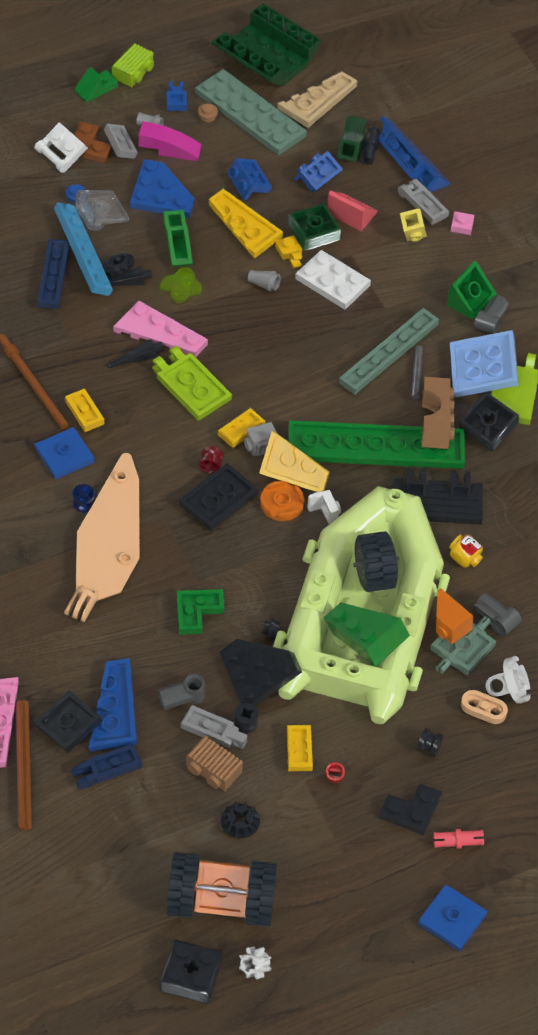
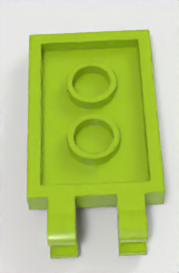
M174 346L169 350L171 353L169 359L173 364L169 366L161 356L153 360L155 365L152 366V369L157 373V379L198 421L232 400V394L191 352L185 355L178 346Z
M531 353L527 355L525 367L517 366L519 386L492 390L491 394L519 415L518 423L530 425L538 384V370L534 369L536 354Z

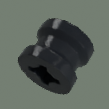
M250 703L241 704L236 708L234 725L239 728L240 732L251 733L256 730L258 726V709Z
M425 728L420 737L417 750L421 752L427 751L431 756L436 757L444 735L431 733L430 729Z

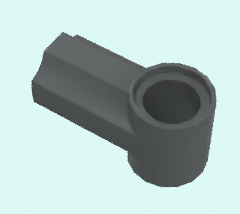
M500 295L493 296L484 311L480 310L474 322V328L488 334H495L499 328L501 318L509 306L505 297Z
M488 593L482 594L474 604V610L482 616H487V619L491 620L493 630L502 637L507 636L522 622L521 615L516 609L510 606L505 608Z
M190 674L183 682L157 690L164 710L188 702L199 704L206 696L205 680L199 674Z

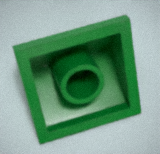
M476 260L472 261L450 285L447 301L448 307L470 319H475L480 310H483L491 298L497 294Z

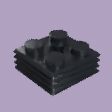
M484 392L459 420V428L464 429L466 434L488 450L494 451L518 424L519 415L488 392ZM485 420L488 421V422H489L490 420H493V423L487 424V423H485Z
M176 939L173 940L160 981V991L209 1003L222 961V951ZM195 969L192 974L187 973V970Z

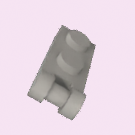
M417 179L411 180L408 185L403 184L398 187L399 195L402 198L405 197L416 209L420 208L421 214L432 225L448 217L449 211Z

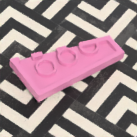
M138 301L114 325V332L121 334L124 332L137 340L140 338L151 339L153 344L161 341L169 349L178 346L185 355L191 352L197 357L208 345V339L141 301Z
M19 677L0 679V768L6 767Z

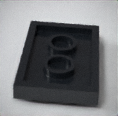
M226 463L179 500V506L211 532L256 497L259 489Z

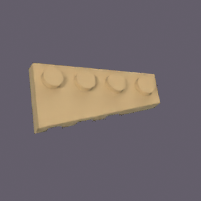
M340 72L322 81L321 85L317 87L312 86L307 89V92L301 95L296 94L287 102L282 101L278 103L277 109L309 128L356 88L357 80L344 72Z

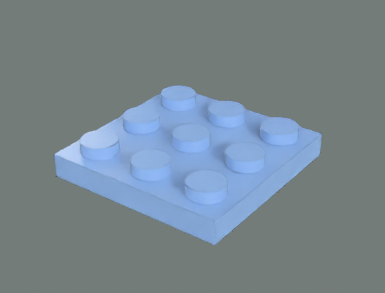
M513 330L450 342L452 381L455 397L519 386Z

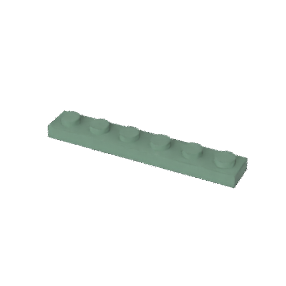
M421 309L339 378V384L356 395L438 326L439 319L426 309Z

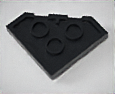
M236 639L220 651L241 704L250 703L254 706L258 705L302 673L295 654L289 650Z

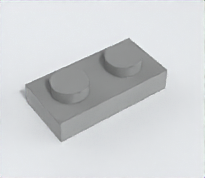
M106 124L104 132L117 157L135 159L138 152L124 125Z

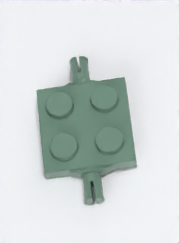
M483 616L477 624L473 623L472 631L454 644H450L446 639H442L439 636L431 644L430 648L431 651L443 659L435 667L436 670L443 674L449 666H453L468 676L496 645V640L488 636L484 631L491 624V620L487 619V616Z

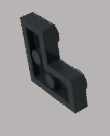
M419 783L411 802L388 794L379 813V819L424 836L441 799L442 792Z

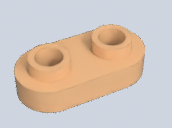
M469 690L462 696L461 708L465 713L492 724H500L506 719L508 708L502 700L476 690Z

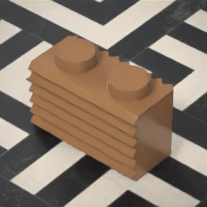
M204 736L186 758L187 768L192 774L196 776L200 774L212 788H220L224 792L241 775L243 770V761L235 757L234 754H231L207 736Z

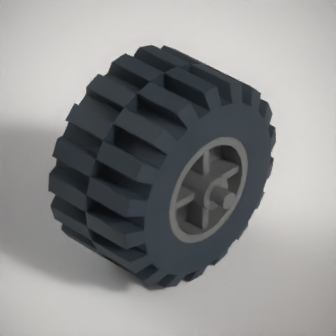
M387 531L358 535L355 541V563H353V567L357 569L359 581L365 592L395 588L398 580L397 561H399V556H396L393 541Z

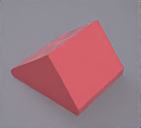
M330 190L328 194L327 207L333 217L359 231H362L378 212V210L344 193Z

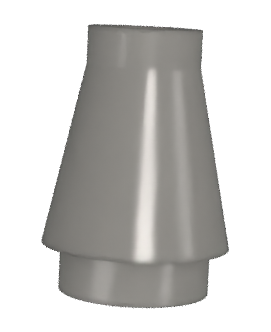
M250 270L248 274V282L254 283L268 291L277 290L280 285L281 277L276 271Z

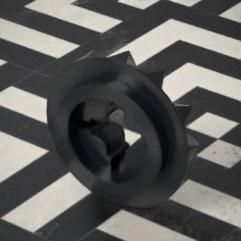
M118 253L109 257L102 264L106 275H121L123 272H128V269L134 267L135 260L131 254Z
M235 801L233 805L226 806L225 811L221 814L223 830L234 838H248L256 833L260 825V814L257 813L255 806L251 807L246 802L238 804ZM244 815L245 823L242 821L237 823L236 816L242 817Z

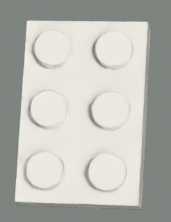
M322 250L296 273L295 277L296 280L344 310L370 287L371 283L370 279Z

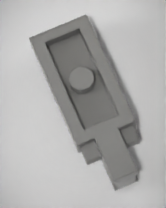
M191 705L180 724L181 729L200 737L207 736L212 741H215V743L225 747L232 745L243 750L247 744V735L239 732V728L234 726V722Z

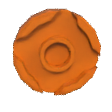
M287 481L272 482L261 493V510L273 520L289 521L298 517L303 511L304 494L295 484H288Z

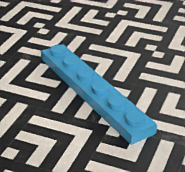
M57 202L54 210L91 293L109 296L113 289L76 207L72 204Z

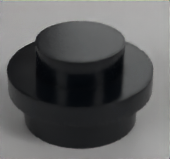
M273 617L269 621L265 620L262 634H265V640H275L279 631L280 622L275 621Z

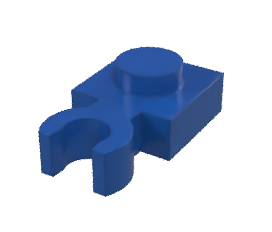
M172 81L169 82L167 111H187V92L184 91L183 81H180V86L178 87L173 86Z

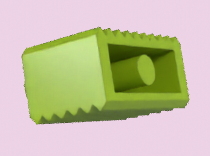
M134 43L112 65V75L118 81L133 87L135 83H139L146 72L152 70L154 66L153 52Z

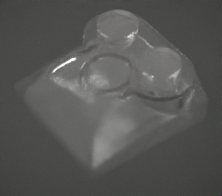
M78 190L75 196L76 209L85 225L92 231L102 230L105 224L128 222L130 219L113 190Z

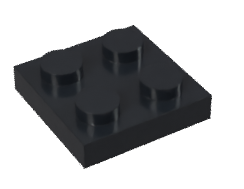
M69 690L34 723L39 730L68 754L102 722V719Z

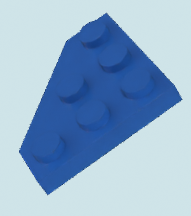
M144 159L130 201V208L162 214L165 211L184 210L185 218H190L195 198L163 162Z

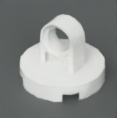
M517 656L508 657L504 660V673L489 677L486 681V690L494 697L510 693L513 700L521 704L530 700V695H526V690L530 689V683L524 666H518L517 664L519 660ZM494 679L502 681L503 689L501 692L493 690L492 681Z

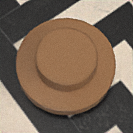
M203 104L198 108V115L205 122L213 121L218 114L217 107L212 104Z

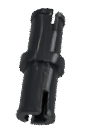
M369 127L367 129L366 140L362 144L361 162L364 165H369V160L370 165L373 164L374 154L378 149L377 140L380 131L376 127H372V129Z

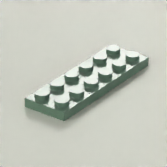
M224 69L195 87V94L207 103L216 106L219 112L278 156L307 136V131Z

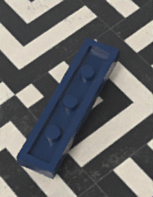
M49 239L37 301L38 307L59 309L70 248L69 241Z

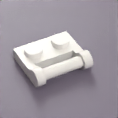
M60 122L43 140L38 141L35 145V150L43 153L51 160L61 173L67 171L87 149L85 144ZM53 144L67 157L60 159L49 147Z

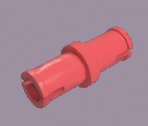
M455 829L454 832H433V839H444L443 841H434V848L456 846L457 849H462V846H484V839H473V837L484 836L483 829L473 831Z

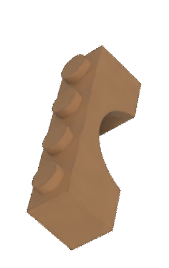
M424 377L422 407L433 411L434 414L424 416L422 447L448 449L449 440H454V388L450 387V379Z

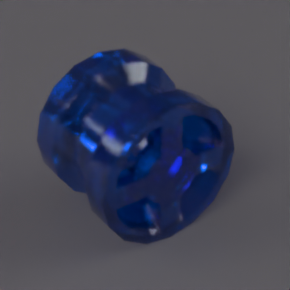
M79 484L73 489L72 504L74 509L82 513L89 512L95 501V492L90 485Z

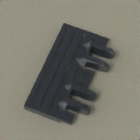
M407 467L406 487H403L402 478L393 479V489H399L404 493L420 497L428 521L482 525V483H473L472 491H470V471H465L463 476L464 485H457V471L451 470L450 489H447V481L428 480V488H426V468H421L419 471L420 482H412L413 470Z

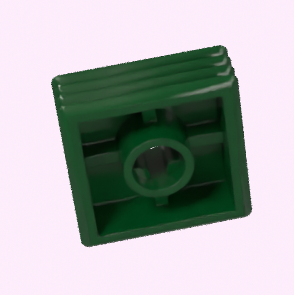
M325 203L288 214V225L303 250H311L341 239L342 229Z

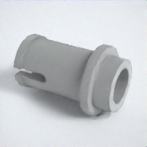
M139 113L137 116V125L139 126L142 125L143 121L163 126V118L160 115L151 116Z

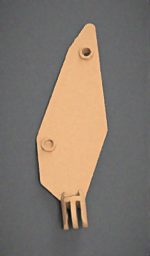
M129 453L121 455L77 531L76 591L64 614L69 616L75 606L72 618L78 619L83 611L82 622H85L96 601L121 593L139 561V478L132 456Z

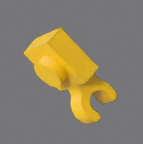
M293 235L275 240V247L282 260L289 259L293 268L301 267L302 264L299 259H302V248L296 237Z

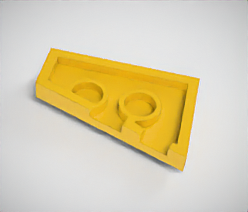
M272 431L259 474L287 481V483L312 491L323 492L330 471L275 431Z

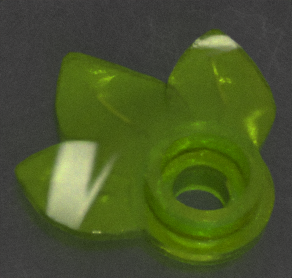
M182 267L178 269L175 275L166 276L160 283V289L171 291L172 299L180 303L186 301L190 294L199 296L202 292V285L196 280L192 269Z

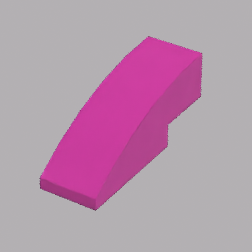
M143 121L139 132V147L158 149V155L193 161H198L202 144L179 131Z

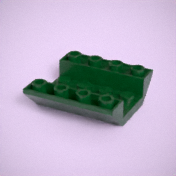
M262 3L250 12V24L233 37L226 32L222 33L212 41V45L269 82L283 87L309 66L322 40Z

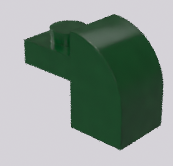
M353 115L346 116L337 158L354 162L358 161L365 138L367 118Z

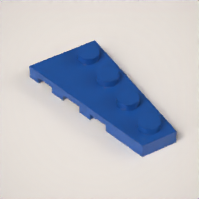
M130 658L106 662L101 684V695L97 703V714L101 717L102 722L93 730L92 739H90L88 746L90 752L124 747L130 744L138 745Z

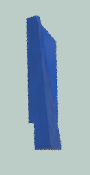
M382 116L383 130L382 134H379V142L410 178H417L430 193L450 185L445 176L390 119Z

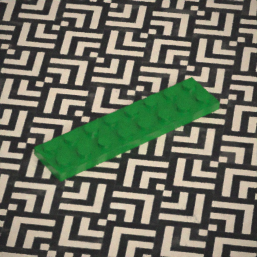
M289 420L288 442L316 462L464 469L465 467L464 429L455 428L454 440H449L448 449L422 447L423 427Z

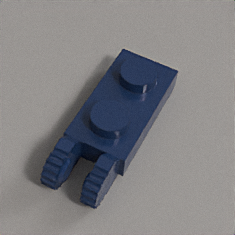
M130 744L95 756L86 762L72 767L71 774L74 777L87 774L91 770L92 774L76 781L78 789H85L93 786L95 783L98 784L142 768V762L134 745Z

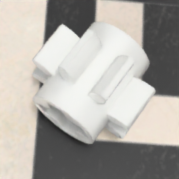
M253 946L246 949L247 954L239 956L241 958V966L239 968L246 973V978L253 976L256 979L263 978L264 972L271 970L269 966L271 956L264 952L265 948L256 949Z

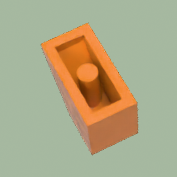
M439 589L437 593L436 632L442 639H446L450 644H454L472 631L473 615L443 589Z

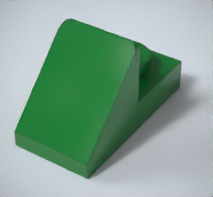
M90 67L76 86L75 92L87 103L118 87V80L107 70L98 74Z

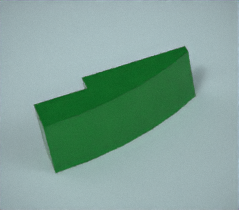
M184 210L163 212V225L172 267L193 265Z

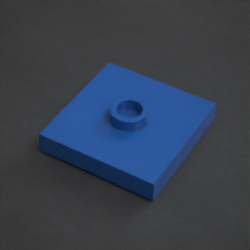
M74 427L34 444L35 450L55 480L95 463L94 456Z
M445 885L419 919L418 925L460 952L485 919L488 911L448 885Z

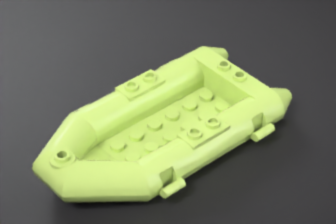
M377 486L321 531L318 542L315 540L308 541L303 561L309 563L310 566L287 633L284 631L277 632L273 647L293 652L302 670L301 674L278 690L281 698L290 700L302 690L315 692L367 706L371 720L376 724H384L401 709L407 690L417 691L423 669L414 667L434 597H437L439 589H443L446 592L450 576L442 574L444 567L443 559L420 497L404 493L399 489H387ZM387 531L393 541L396 556H399V561H397L398 580L396 587L365 592L359 581L357 569L353 567V563H355L354 548L358 535ZM439 580L438 588H436L435 582ZM342 602L399 617L402 619L410 636L375 667L334 636L324 617ZM287 640L288 643L283 646L284 641ZM412 673L411 679H410V682H409V680H408V678L406 677V675Z

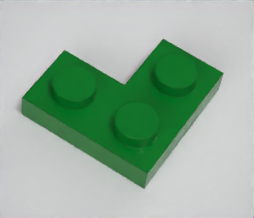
M223 589L177 591L179 635L202 634V614H224Z

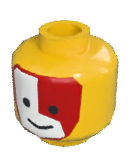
M460 534L449 546L451 558L463 568H467L470 565L475 567L483 559L481 556L483 546L469 534L464 536Z

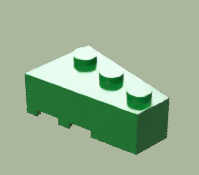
M342 602L324 617L334 636L375 667L410 636L401 618Z

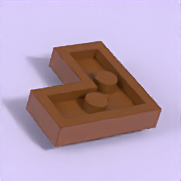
M80 122L74 136L87 147L80 158L106 164L112 152V145L96 140L100 132V126Z

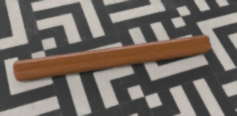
M19 700L16 702L18 828L24 831L32 828L29 703L26 700Z

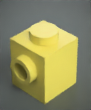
M420 208L400 213L407 242H415L427 237Z

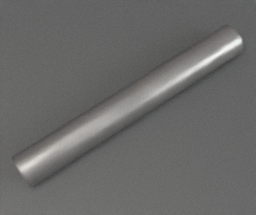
M419 345L415 347L411 390V399L415 401L420 399L423 347Z

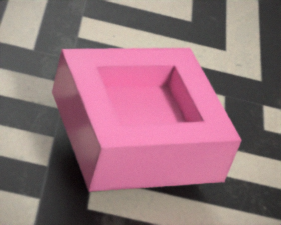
M454 211L451 232L471 235L474 215Z

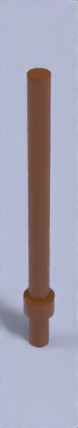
M1 334L0 343L4 347V353L16 364L62 430L66 429L69 424L20 357L17 347L11 344L5 334Z

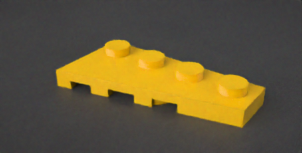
M222 189L209 199L210 207L254 259L271 247L275 240L283 237V231L225 189Z

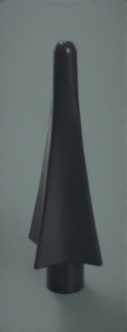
M139 266L108 280L111 286H145L144 280L152 278L151 270L142 271V267Z
M149 339L126 355L108 363L107 367L112 368L131 362L157 358L156 352L164 349L161 341L153 344L152 340Z

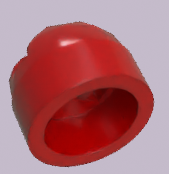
M337 762L329 764L325 772L327 780L332 783L341 782L345 776L343 765ZM329 773L341 774V777L330 776Z

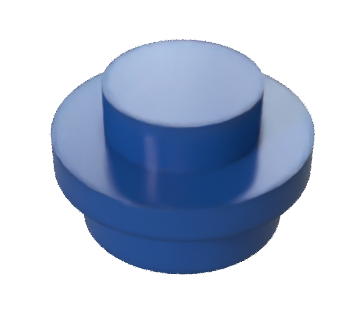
M78 184L71 185L66 189V197L71 203H81L86 197V189Z

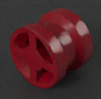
M205 447L202 450L199 468L203 472L213 474L221 468L220 462L223 460L224 453L217 447Z

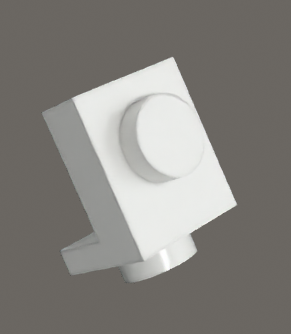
M330 490L318 491L308 496L307 508L309 512L322 509L328 524L341 514L340 504L334 500Z

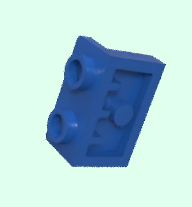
M328 151L323 155L318 153L310 160L311 164L307 165L305 163L296 170L298 174L294 180L297 182L301 179L310 191L314 193L343 169Z
M240 158L234 160L228 171V176L243 200H248L252 192L269 193L272 186L256 160Z

